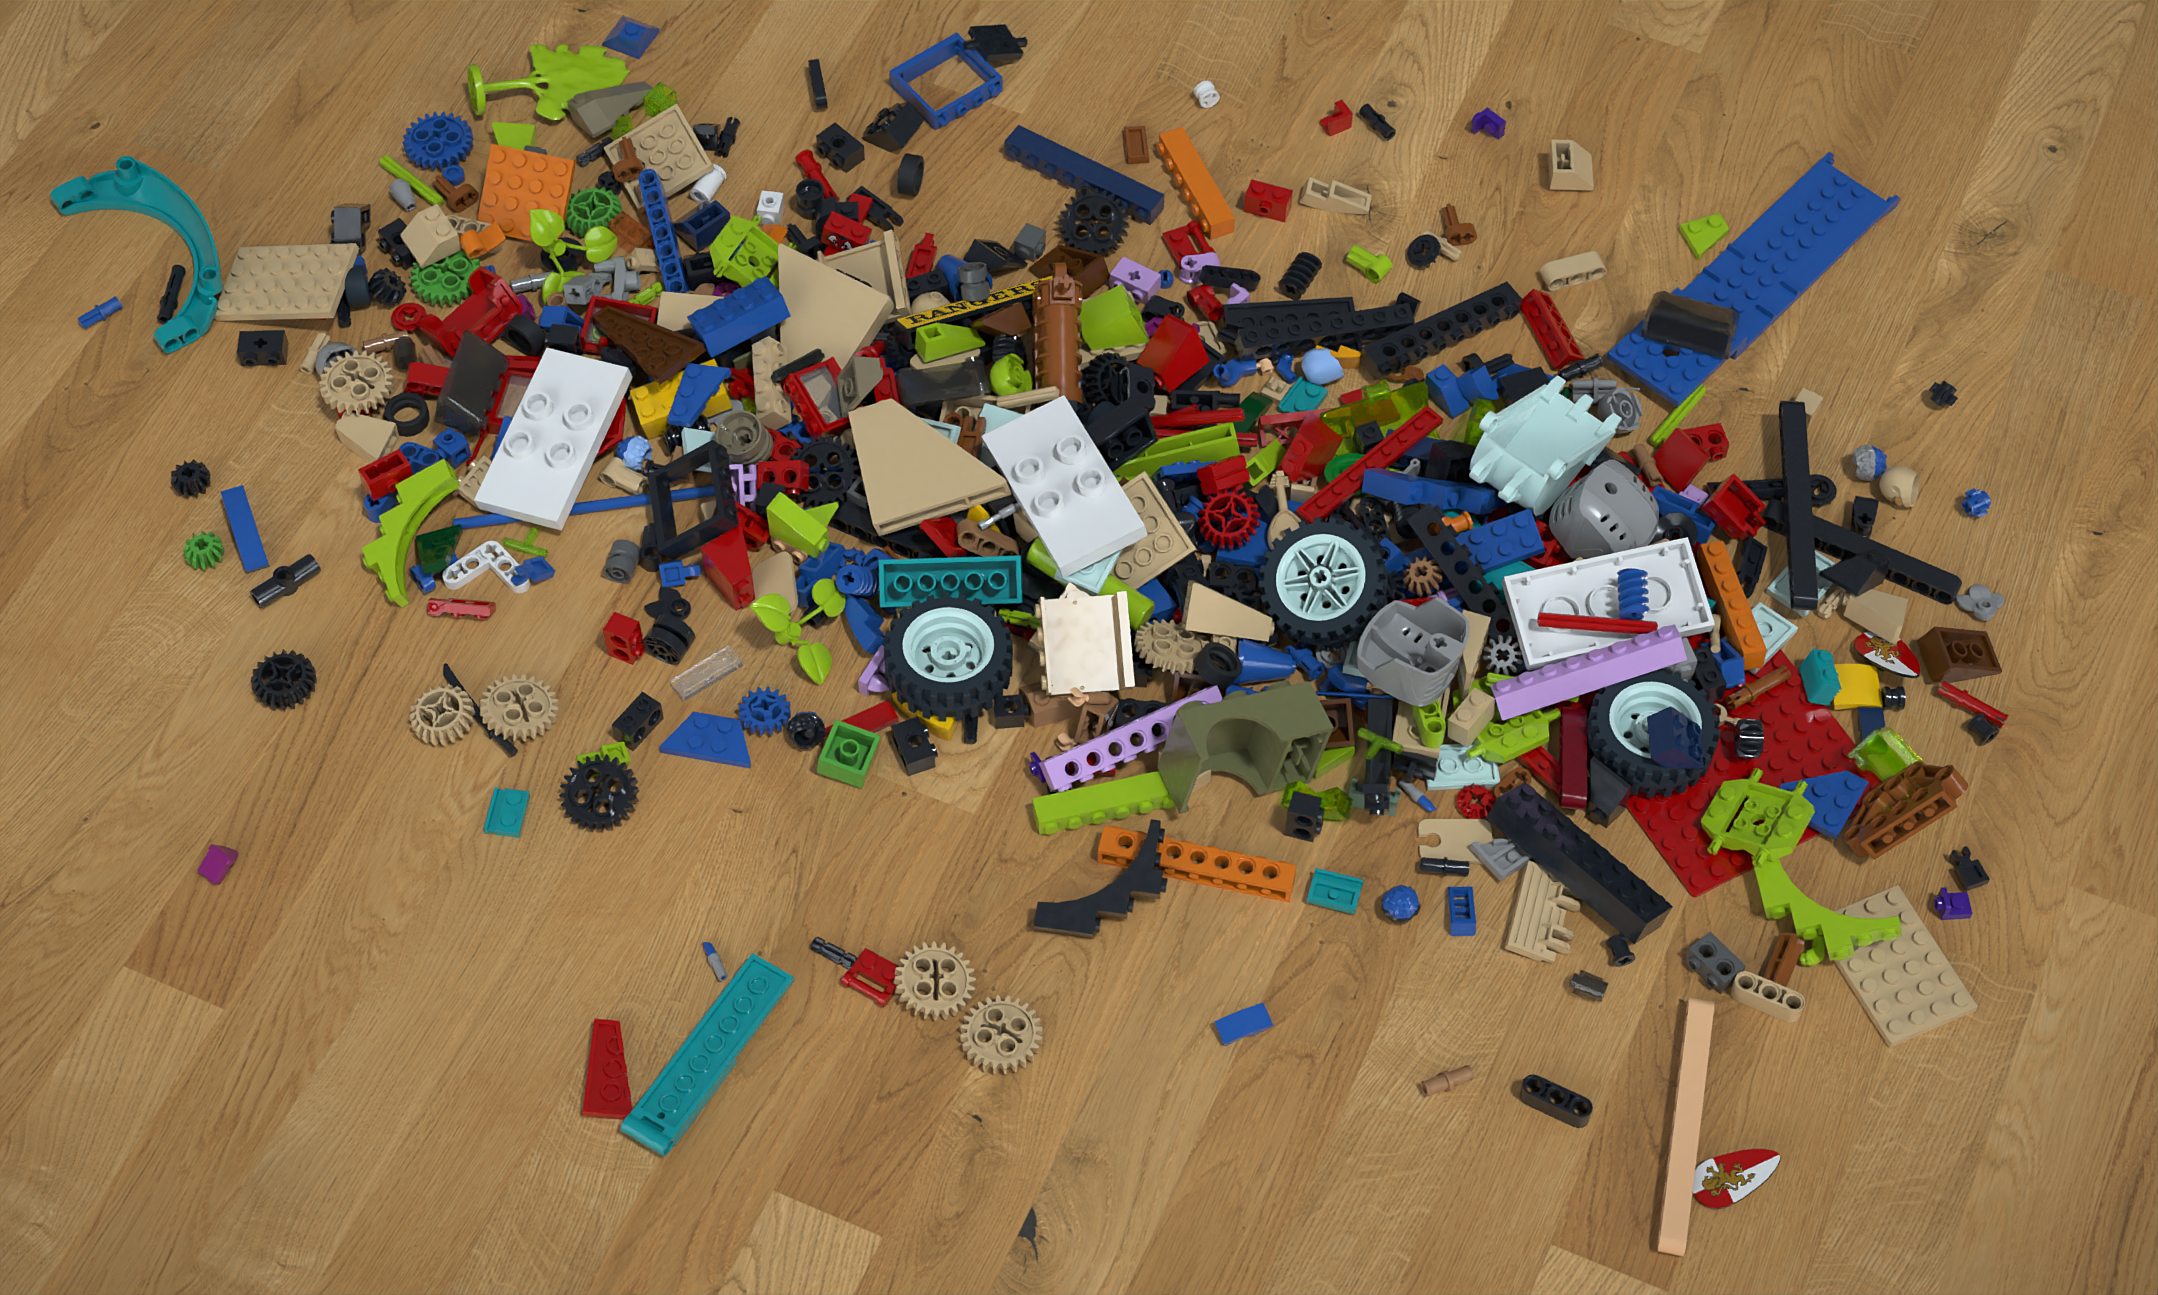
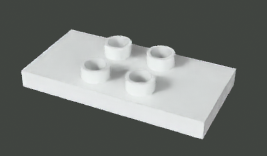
M546 348L474 499L478 508L562 531L633 378L629 368Z
M1064 395L982 435L987 451L1003 478L1006 479L1016 500L1063 578L1148 536L1144 523Z
M1688 537L1505 576L1502 581V587L1527 671L1540 669L1549 664H1556L1570 657H1577L1594 649H1601L1616 642L1626 641L1640 635L1540 627L1537 625V616L1540 612L1619 618L1617 572L1622 569L1635 568L1648 573V576L1645 578L1648 581V586L1645 588L1649 590V593L1645 597L1649 599V603L1646 606L1650 608V611L1643 614L1644 618L1642 620L1656 621L1658 625L1657 630L1661 627L1675 624L1681 638L1712 631L1715 623Z

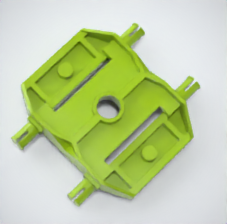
M733 215L709 246L715 268L713 271L714 275L717 273L716 277L724 275L728 279L738 282L743 288L753 283L754 280L767 276L773 266L777 264L778 267L769 280L779 291V244L758 228V225L762 222L761 217L757 220L759 215H754L751 221ZM745 238L746 240H745V242L743 243V245L740 247V249H739V250L737 251V253L734 255V257L732 258V260L729 261L728 259L730 258V256L733 254V252H734V251L736 250V248L739 246V244L741 243V241ZM792 242L788 243L787 247L796 250L797 248L796 245L792 247V245L794 244ZM748 261L753 262L755 267H753Z
M1486 676L1472 683L1470 692L1475 687L1494 697L1491 687L1485 684ZM1460 688L1453 691V711L1446 715V725H1448V719L1464 701L1461 697ZM1495 703L1494 717L1473 741L1475 747L1465 751L1466 756L1469 757V760L1482 755L1486 761L1499 763L1510 761L1548 743L1549 722L1560 718L1561 713L1558 708L1546 714L1536 709L1503 720L1506 724L1500 725L1494 723L1496 720H1502Z
M1757 768L1753 769L1748 779L1724 781L1701 819L1702 828L1712 839L1707 851L1710 854L1716 855L1720 847L1731 850H1746L1755 856L1752 864L1759 868L1763 866L1765 860L1774 861L1792 853L1815 813L1814 806L1802 796L1808 784L1805 781L1799 780L1795 789L1791 792L1758 783L1763 772L1760 769L1757 770ZM1747 798L1748 800L1744 803V807L1737 819H1735L1729 833L1725 832L1743 800ZM1758 820L1765 821L1764 823L1758 826L1753 824Z

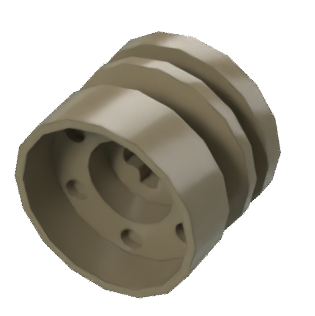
M744 410L734 411L726 415L718 424L716 430L717 443L727 448L728 458L734 465L743 464V469H748V465H758V462L767 461L771 456L774 446L773 438L755 414Z

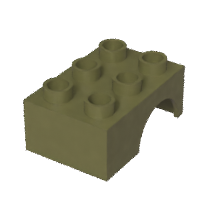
M1279 681L1270 685L1264 692L1247 695L1242 690L1234 691L1226 695L1221 701L1203 705L1199 700L1185 703L1176 711V716L1157 768L1179 814L1189 811L1187 803L1197 777L1208 770H1211V772L1223 771L1235 774L1246 780L1258 795L1310 783L1332 733L1333 726L1310 681L1291 685L1289 681Z

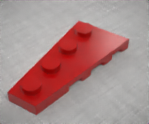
M594 1018L582 1116L624 1120L632 1112L633 1108L620 1021Z

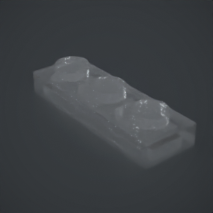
M727 645L669 681L670 686L684 702L742 667V660Z

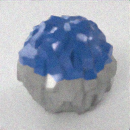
M1863 445L1854 449L1852 463H1856L1858 467L1856 474L1853 475L1860 480L1872 481L1878 478L1879 475H1882L1885 469H1887V456L1882 450L1871 445Z

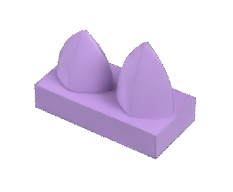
M883 645L879 647L858 680L859 693L867 697L871 691L883 692L890 690L888 681L882 676V674H885Z

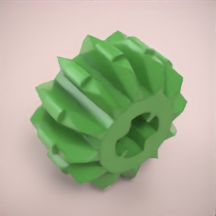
M202 530L198 536L193 533V539H186V546L183 547L185 559L196 570L202 567L206 571L208 566L215 568V562H222V555L225 554L223 543L219 536L215 537L212 531L206 535Z

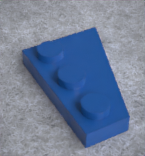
M689 363L685 368L667 418L669 425L691 427L706 408V403L713 394L716 395L720 390L719 386L723 380L728 379L732 374L730 368Z

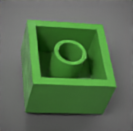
M835 720L818 759L817 773L862 789L879 750L881 736Z

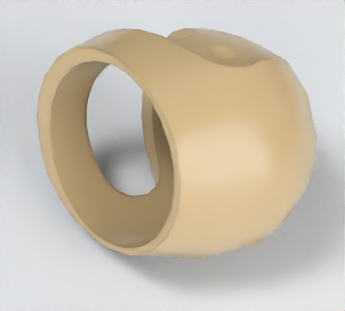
M1901 465L1888 468L1883 472L1879 482L1882 495L1891 502L1894 501L1895 497H1900L1905 507H1914L1919 491V473Z

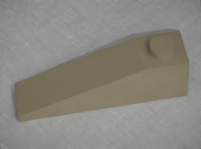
M645 81L579 93L568 100L567 104L574 123L595 138L613 128L619 117H626L630 114L629 109L642 104L655 93V89Z

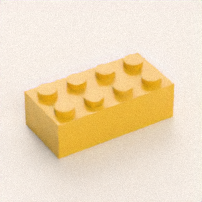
M715 359L701 363V365L718 367ZM685 370L675 373L661 385L654 381L630 390L641 426L648 440L663 435L662 431L665 433V425H669L667 418ZM724 380L719 386L720 390L716 395L713 394L706 403V408L701 413L706 418L733 408Z

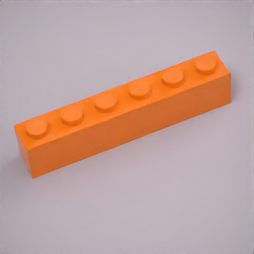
M1180 127L1159 134L1157 151L1160 156L1164 157L1168 171H1172L1176 185L1181 187L1185 201H1189L1194 217H1198L1202 231L1207 233L1210 240L1233 233L1235 217L1184 128Z
M1724 542L1700 544L1697 564L1711 599L1717 602L1715 609L1717 614L1721 615V624L1729 644L1743 657L1744 670L1763 667L1767 648Z

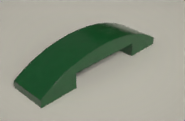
M1254 391L1249 394L1238 406V408L1244 410V420L1233 422L1235 433H1250L1259 417L1265 416L1272 406L1273 400Z

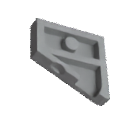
M1493 839L1492 843L1480 845L1479 842H1473L1470 850L1500 881H1503L1524 867L1528 861L1534 860L1511 839Z

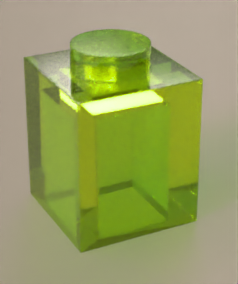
M661 82L643 97L645 112L651 117L657 116L675 104L678 105L676 91Z

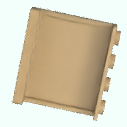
M892 230L884 232L885 239L826 257L821 251H818V262L834 270L839 269L844 273L861 279V281L868 282L873 289L890 296L895 307L884 324L912 315L900 243Z

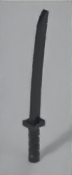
M445 663L443 665V674L447 682L453 688L458 686L462 691L466 692L448 664ZM468 694L469 699L474 704V718L485 729L487 737L489 739L493 738L511 757L515 756L518 749L508 739L505 740L502 733L496 736L495 729L488 730V723L483 724V716H480V708Z

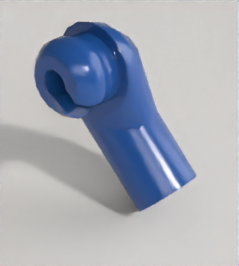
M1293 354L1280 356L1277 364L1278 373L1289 384L1294 383L1297 379V375L1291 370L1292 361L1294 360Z

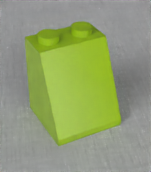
M1123 284L1082 303L1080 338L1082 343H1087L1092 351L1149 342L1141 312Z

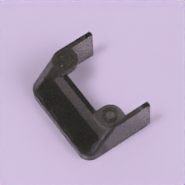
M978 356L965 358V362L913 371L910 367L898 370V374L894 375L899 402L904 408L982 395L990 396L992 393L984 361L978 360Z

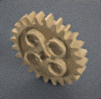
M355 350L353 356H350L348 352H345V358L337 356L338 362L329 361L331 368L324 367L325 374H320V391L325 403H330L331 409L337 407L339 413L346 409L347 415H350L352 410H355L357 415L363 409L366 413H369V407L376 410V404L384 405L383 397L390 398L389 391L394 390L392 385L395 383L394 375L388 361L384 362L382 356L376 358L374 352L368 356L366 350L363 351L362 355H358L357 350Z
M1162 619L1161 623L1153 620L1152 624L1146 622L1145 627L1140 626L1136 632L1134 646L1136 647L1135 652L1140 653L1139 658H1146V664L1153 663V668L1162 667V672L1169 669L1172 674L1175 671H1179L1181 675H1184L1185 670L1190 674L1193 673V670H1196L1194 665L1195 658L1203 647L1210 642L1205 641V635H1199L1197 631L1182 628V622L1177 625L1173 620L1167 623Z
M513 674L512 680H508L507 677L503 676L502 683L494 680V687L488 685L487 692L482 693L480 716H483V724L488 723V730L495 729L496 736L504 733L505 740L509 735L513 736V741H516L518 737H522L523 741H526L529 735L531 738L536 739V733L543 736L545 729L551 730L552 723H556L559 708L558 699H555L556 693L550 692V685L543 687V680L536 683L535 676H532L529 680H526L525 674L521 676V679H517L516 675Z
M933 941L930 948L923 942L921 950L917 946H913L912 953L906 951L904 959L900 958L899 967H896L894 973L897 975L894 978V984L898 985L896 986L895 993H903L899 1001H908L906 1010L914 1007L915 1016L920 1012H924L923 1017L925 1020L929 1014H932L934 1021H937L939 1014L942 1015L944 1020H947L949 1012L955 1017L958 1009L963 1011L966 1006L965 1003H970L972 997L970 995L974 993L975 988L973 985L976 981V978L971 977L974 969L967 968L970 960H961L964 953L961 952L955 955V947L953 946L948 951L946 950V943H943L941 948H937L935 941ZM932 961L936 962L935 982L938 983L936 988L937 1001L933 999L934 979L932 975L934 967ZM916 967H924L927 971L921 972ZM942 967H948L952 972H945L942 970ZM917 990H925L928 995H921ZM949 990L953 995H946L942 991Z
M997 995L996 1002H992L987 997L986 1005L978 1001V1010L969 1009L970 1016H964L965 1024L961 1025V1032L963 1034L960 1036L961 1042H964L962 1044L963 1051H968V1060L975 1058L974 1066L983 1063V1071L993 1067V1074H996L998 1069L1002 1068L1003 1073L1007 1074L1009 1067L1014 1072H1017L1018 1064L1025 1068L1026 1059L1034 1061L1033 1053H1039L1038 1045L1042 1044V1037L1040 1035H1043V1028L1039 1027L1041 1025L1040 1018H1035L1036 1011L1031 1010L1028 1012V1003L1020 1006V998H1017L1012 1003L1010 1002L1009 995H1007L1005 1001H1001L1000 996ZM993 1017H999L1001 1020L993 1022L990 1019ZM1018 1026L1024 1028L1022 1031L1013 1030V1028ZM982 1038L990 1039V1041L986 1043L980 1042L979 1040ZM1010 1047L1014 1050L1011 1052H1004L1002 1049Z

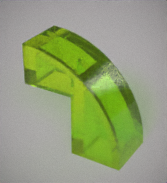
M1300 780L1286 784L1281 805L1286 809L1289 808L1293 791L1322 798L1321 807L1325 808L1323 821L1348 820L1353 799L1338 787L1316 793Z

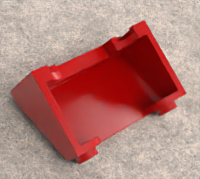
M482 266L475 269L468 278V285L474 293L443 321L434 314H426L415 323L417 328L451 359L460 364H465L475 357L504 331V327L517 314H521L523 310L521 301L504 279Z

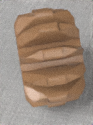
M1425 555L1422 561L1416 557L1414 564L1408 562L1407 566L1409 569L1403 570L1405 577L1403 582L1412 594L1417 592L1418 596L1421 597L1426 592L1431 596L1432 589L1439 591L1438 583H1443V570L1438 566L1435 559L1430 561L1429 557Z

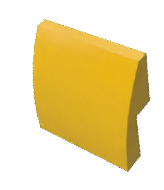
M1834 664L1841 685V690L1833 699L1835 710L1857 707L1883 708L1876 666Z

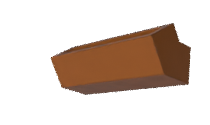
M1781 932L1763 978L1787 987L1805 941L1799 939L1795 933Z

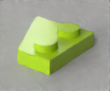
M1717 213L1680 224L1679 230L1696 259L1700 260L1708 249H1712L1717 244V241L1722 240L1728 234L1729 227L1721 214Z

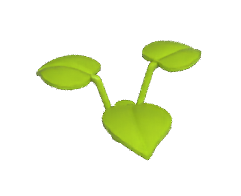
M547 209L530 210L531 238L535 244L542 246V249L550 254L549 258L553 260L560 274L556 272L549 273L543 282L542 296L544 305L548 306L547 298L552 293H564L563 285L572 279L564 276L565 272L556 256L562 255L568 247L586 250V258L590 262H603L613 254L617 245V235L606 227L595 226L585 234L584 243L586 246L569 244L557 238V236L563 233L565 228L564 221L559 214Z
M825 578L813 585L812 597L819 607L796 623L790 622L791 617L788 615L790 604L782 595L771 593L754 601L749 608L769 630L775 632V639L779 644L786 645L791 642L793 646L796 644L803 645L797 651L799 663L807 675L815 683L821 685L831 669V654L819 642L810 644L809 641L798 640L802 632L800 625L822 610L829 617H836L842 613L846 604L845 593L838 589L836 581Z

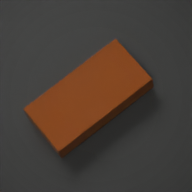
M1145 126L1124 127L1128 164L1149 163Z

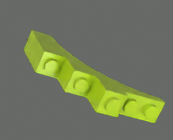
M445 459L395 485L399 493L396 497L400 505L378 516L382 524L379 528L383 536L362 547L365 555L362 559L365 566L369 570L373 569L379 575L382 582L387 585L388 589L385 592L391 602L395 601L400 607L410 604L405 586V565L412 538L431 509L445 496L461 486L454 469Z
M1779 859L1774 861L1765 860L1761 868L1754 866L1767 919H1781L1788 914H1792L1799 939L1811 940L1818 935L1824 936L1830 961H1843L1850 956H1855L1853 946L1864 947L1872 944V942L1880 940L1891 941L1898 936H1902L1898 916L1879 919L1857 918L1839 914L1820 906L1805 896L1791 882L1782 868Z

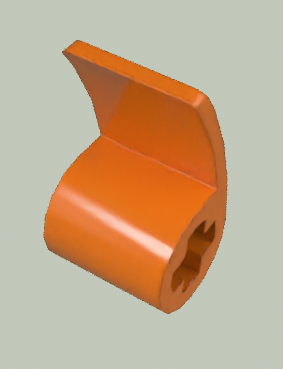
M496 221L479 233L475 230H468L459 236V242L469 259H475L486 254L506 240Z

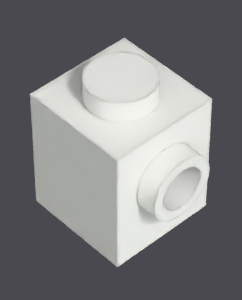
M762 190L757 207L758 219L762 218L761 225L781 224L785 208L783 193Z

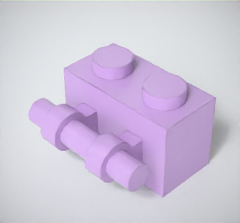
M743 464L729 465L732 471L731 479L735 491V501L745 506V502H750L751 511H756L755 503L759 494L757 489L758 465H748L749 474H743ZM744 482H749L750 495H744Z

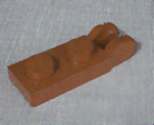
M966 416L957 445L980 460L983 445L982 435L986 431L987 421L985 417H979L975 432H973V418Z

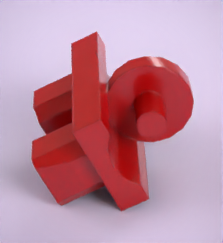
M733 367L730 368L732 372L730 375L732 382L728 384L730 396L735 399L747 396L755 400L754 374L752 370L747 367L741 370Z

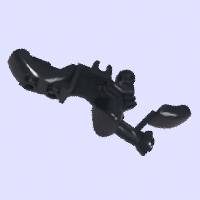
M1163 478L1156 481L1154 485L1195 545L1196 551H1198L1199 543L1197 537H1195L1197 522L1195 515L1187 511H1177L1175 497L1172 494L1175 490V482L1173 480ZM1195 551L1161 574L1164 586L1168 585L1169 588H1173L1177 594L1182 618L1188 581L1193 580L1210 588L1204 576L1202 560H1197Z

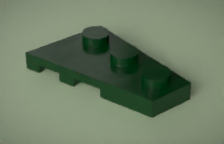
M461 524L416 536L424 574H435L448 568L463 533Z

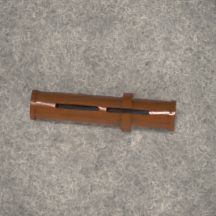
M1782 665L1751 684L1746 683L1741 687V690L1725 698L1726 704L1729 705L1733 702V705L1729 706V708L1735 710L1746 702H1753L1757 699V696L1790 679L1791 673L1789 670L1783 673L1787 667Z

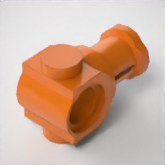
M1467 511L1461 512V515L1454 518L1449 516L1442 518L1446 526L1451 524L1457 533L1473 529V522ZM1433 523L1429 526L1428 532L1430 536L1439 535L1441 532L1439 524Z

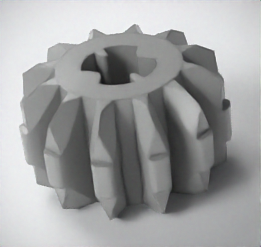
M1502 635L1498 636L1499 644L1490 639L1489 642L1493 649L1484 647V650L1491 652V656H1483V660H1492L1486 666L1487 669H1491L1496 665L1494 673L1499 674L1501 667H1503L1504 675H1508L1507 667L1510 666L1511 670L1516 672L1517 668L1513 663H1523L1521 659H1516V655H1522L1521 650H1514L1519 647V642H1515L1510 646L1512 637L1508 636L1506 643H1504ZM1499 650L1509 651L1510 655H1507L1509 657L1507 661L1498 660L1497 656L1500 655L1497 653Z

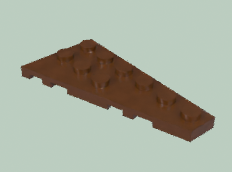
M609 305L592 316L594 324L659 385L706 351L705 344Z

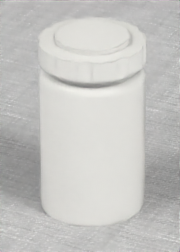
M713 164L715 169L699 178L690 190V196L699 204L710 201L727 177L726 172L716 164Z

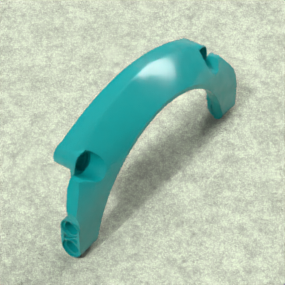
M123 156L116 161L117 170L95 174L89 180L84 176L76 177L54 188L50 193V198L64 215L105 209L127 210L148 215L171 227L186 242L194 260V278L190 293L176 316L168 320V323L157 328L153 335L165 353H172L196 341L209 331L218 309V302L213 296L223 289L218 252L209 226L193 200L162 173L131 156Z

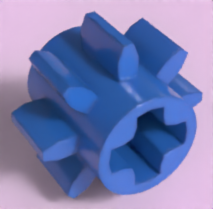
M1975 488L1965 492L1966 497L1961 501L1963 511L1967 515L1977 516V518L1987 514L1986 510L1991 505L1989 495L1980 489L1976 491Z

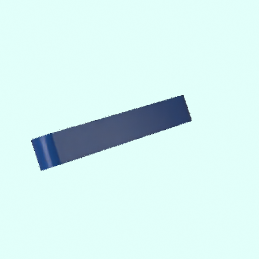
M645 169L640 173L638 179L667 292L685 293L690 291L664 185L656 171Z

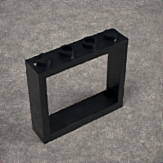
M714 440L703 444L647 475L658 552L671 560H675L739 526L738 510L734 498L735 491L731 479L732 471L728 460L729 454L727 453V448ZM710 462L718 514L677 536L669 483Z

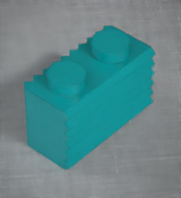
M1813 648L1799 667L1803 683L1805 684L1804 687L1807 691V698H1809L1808 701L1810 703L1830 705L1832 699L1835 698L1834 696L1841 690L1833 656L1829 651Z

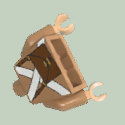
M1078 688L1070 689L1074 696L1067 699L1077 707L1083 705L1076 735L1072 739L1066 733L1058 735L1059 742L1056 744L1062 751H1067L1074 745L1078 746L1109 732L1116 716L1119 704L1118 699L1108 692H1086V694H1083Z

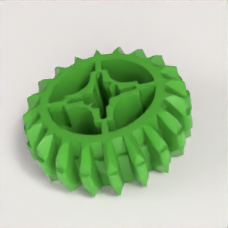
M595 185L593 189L588 187L584 191L578 189L577 194L571 193L565 222L569 230H572L574 235L579 234L581 238H584L588 230L595 226H603L615 232V228L620 226V220H622V205L617 195H614L612 190L606 191L605 187L599 190Z

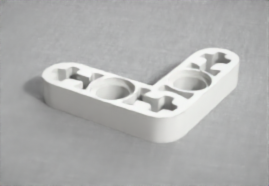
M496 541L485 542L450 565L442 574L445 586L452 590L461 588L489 568L514 593H524L530 587L529 578L519 586L513 584L511 578L514 575H518L515 567L519 566V564ZM488 551L496 552L497 559L495 560V556L492 553H488ZM473 561L479 563L474 569L466 567L468 563ZM504 563L512 565L507 571L499 569Z

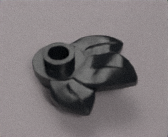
M660 587V600L644 606L646 612L651 617L656 618L655 621L661 614L672 615L683 620L691 613L690 603L681 598L677 590L668 587Z

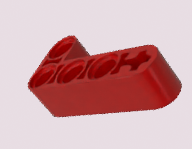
M412 362L408 365L403 393H416L421 397H424V394L427 393L480 404H491V396L495 393L496 379L489 375Z

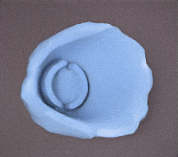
M1314 348L1304 354L1302 370L1305 377L1311 383L1322 385L1344 377L1343 368L1340 366L1339 361L1331 355L1329 349Z

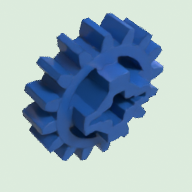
M757 687V693L748 691V697L743 696L742 704H739V719L743 721V727L748 728L751 726V733L759 730L760 736H763L765 731L773 735L774 729L781 732L782 725L787 726L788 719L791 718L790 702L786 701L785 694L779 696L778 689L770 692V687H767L765 691Z

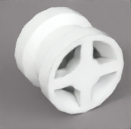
M1203 81L1194 89L1196 98L1199 99V103L1204 108L1212 107L1220 99V95L1214 90V85L1211 81Z

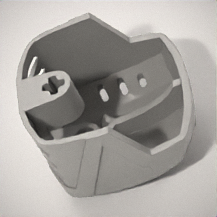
M1608 460L1564 490L1553 505L1550 513L1549 527L1554 537L1572 559L1578 557L1594 558L1648 546L1658 530L1659 506L1652 493L1632 471L1616 460ZM1606 516L1607 520L1601 522L1600 520ZM1615 525L1616 529L1610 532L1609 529Z
M1437 596L1417 607L1406 602L1393 601L1379 610L1368 623L1360 638L1356 655L1359 672L1372 684L1393 697L1415 706H1427L1435 702L1444 693L1454 678L1469 637V621L1461 612ZM1406 631H1409L1406 636L1403 635ZM1418 636H1421L1422 638L1417 643H1415L1414 641L1416 640V638Z

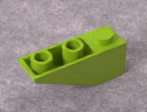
M934 323L916 329L915 349L924 362L985 346L984 340L973 328Z
M1277 439L1273 440L1246 463V469H1248L1251 479L1243 483V488L1239 489L1240 492L1244 488L1248 490L1253 488L1280 465L1287 451Z

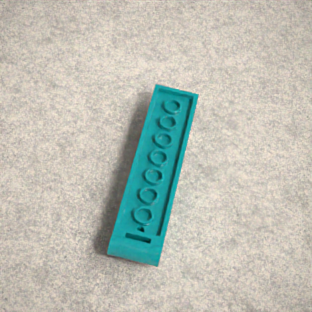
M752 953L632 1112L624 1119L621 1131L663 1157L666 1156L672 1147L676 1146L737 1064L736 1058L793 984L794 977Z

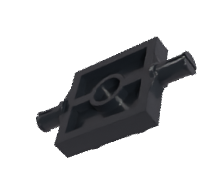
M1006 24L970 26L968 34L972 41H964L963 48L964 50H977L985 61L1015 60L1022 58L1024 52L1020 46H1026L1028 41L1026 37H1013Z

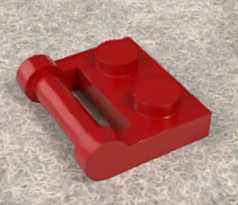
M1192 220L1186 226L1162 234V239L1180 270L1182 269L1181 260L1187 255L1216 253L1213 247H1210L1197 220ZM1193 234L1202 252L1197 253L1188 237L1189 235Z
M865 948L851 969L844 974L841 984L847 988L850 986L876 1000L878 1005L886 1007L895 994L896 986H898L894 984V978L897 976L894 973L896 967L899 966ZM860 975L864 977L865 979L873 982L874 984L884 988L885 991L881 992L877 990L876 988L857 979V976Z

